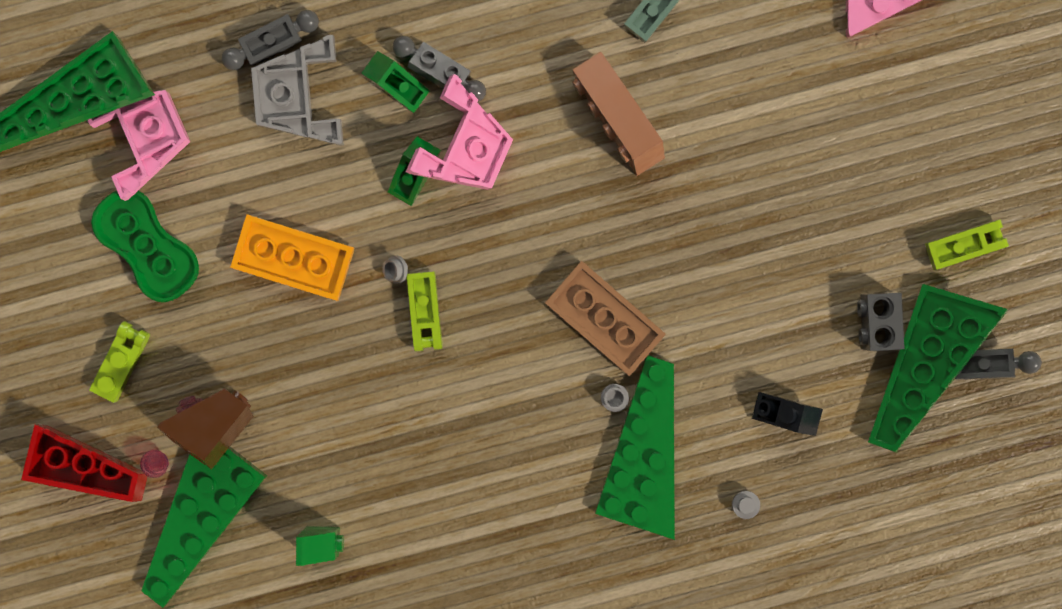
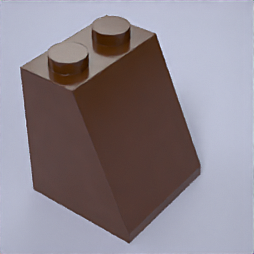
M223 389L164 420L157 428L168 439L212 470L254 416L249 409L251 405L247 402L248 399L236 390L231 394L226 389Z

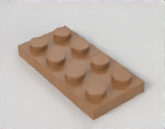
M583 261L575 267L545 302L628 376L635 371L666 335Z

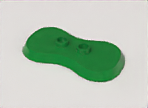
M116 190L98 204L91 219L92 230L96 238L105 247L118 253L128 262L134 273L137 285L147 297L157 302H169L183 295L193 285L199 274V264L195 253L185 243L172 237L164 230L158 221L151 201L145 194L138 190L129 200L124 201L120 199Z

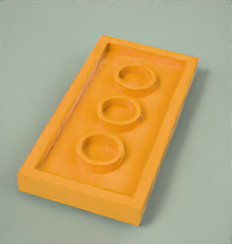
M246 214L230 268L339 301L355 248Z

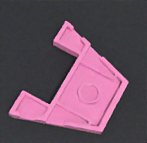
M453 74L449 76L440 99L462 111L464 115L445 157L441 160L420 147L415 150L406 172L488 190L494 185L513 139L490 113L487 114L477 103L478 99L472 92L469 93L462 86V80Z
M166 90L155 91V95L88 120L89 125L93 128L117 117L121 123L137 161L136 165L111 176L120 199L124 201L129 200L190 143L170 93Z

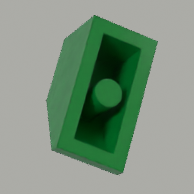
M379 51L375 53L361 73L378 88L413 113L430 92L429 89L398 63Z
M418 136L402 154L387 192L410 206L413 205L428 179L427 177L406 172L415 150L421 147L436 157H439L441 152L439 148Z
M307 526L296 537V566L336 560L339 552L344 550V535H340V527Z

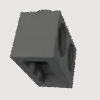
M902 293L861 294V300L857 302V313L859 317H862V328L859 329L858 337L860 345H863V350L904 349ZM878 300L884 305V311L880 315H876L873 310V305ZM879 328H882L886 334L884 341L881 343L875 340V332Z

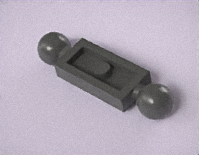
M303 10L298 14L296 21L293 22L291 17L286 14L239 38L238 41L242 48L226 49L222 54V63L229 70H238L243 66L244 60L248 58L250 64L254 66L302 42L298 32L309 33L315 31L319 25V18L315 12Z
M399 36L394 40L393 52L400 58L410 57L411 60L409 61L408 68L442 89H444L449 76L455 74L462 80V86L469 93L472 92L476 96L478 102L484 99L486 95L485 85L478 80L468 81L467 79L471 71L425 42L417 49L413 40L408 36Z
M1013 348L977 350L955 379L1015 378V369L1032 374L1041 368L1042 360L1033 351H1026L1019 357H1014Z

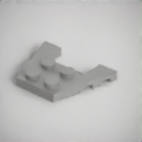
M327 35L322 40L312 44L309 43L292 53L283 54L251 68L256 125L336 145H344L341 119L312 121L308 64L337 62L335 38L333 35Z

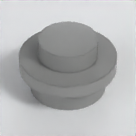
M391 256L383 264L385 279L395 284L405 281L408 273L406 262L401 256Z
M610 384L603 389L601 402L607 410L618 412L623 410L628 404L629 395L623 386Z
M741 491L734 496L732 509L738 517L750 519L758 514L760 500L751 491Z

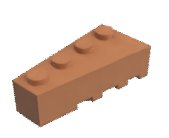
M599 52L573 69L575 80L572 83L580 96L585 94L589 101L587 106L595 118L599 116L604 124L602 128L610 140L613 139L615 141L619 154L626 163H629L636 176L665 159L663 140L602 52Z

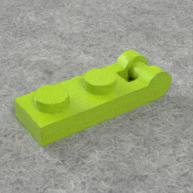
M1001 219L925 243L933 270L1008 247L1007 238H1003L1000 229L1003 228ZM989 232L992 242L987 244L984 234Z
M435 271L407 274L414 351H423V348L433 347L434 350L443 349ZM431 328L432 336L422 337L421 329Z
M123 321L89 391L113 403L117 402L149 340L150 334L143 330L139 332L133 329L132 324ZM128 338L134 341L132 348L125 345Z

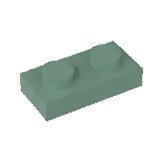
M643 0L624 23V27L646 43L680 0Z

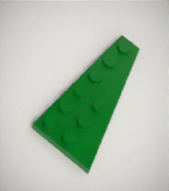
M113 31L0 112V152L154 96V92L118 35Z
M922 284L904 336V349H900L868 443L897 452L1008 312V309Z
M648 355L645 358L595 514L675 540L674 364Z
M231 447L228 448L212 470L189 454L141 591L164 608L267 475Z

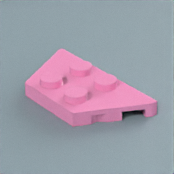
M846 0V36L849 38L922 0Z

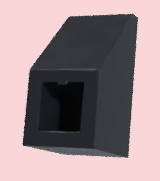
M758 392L752 419L793 432L816 436L823 409Z

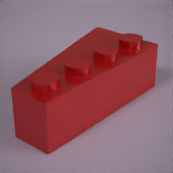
M34 424L21 480L113 499L138 502L143 499L148 473L48 425Z

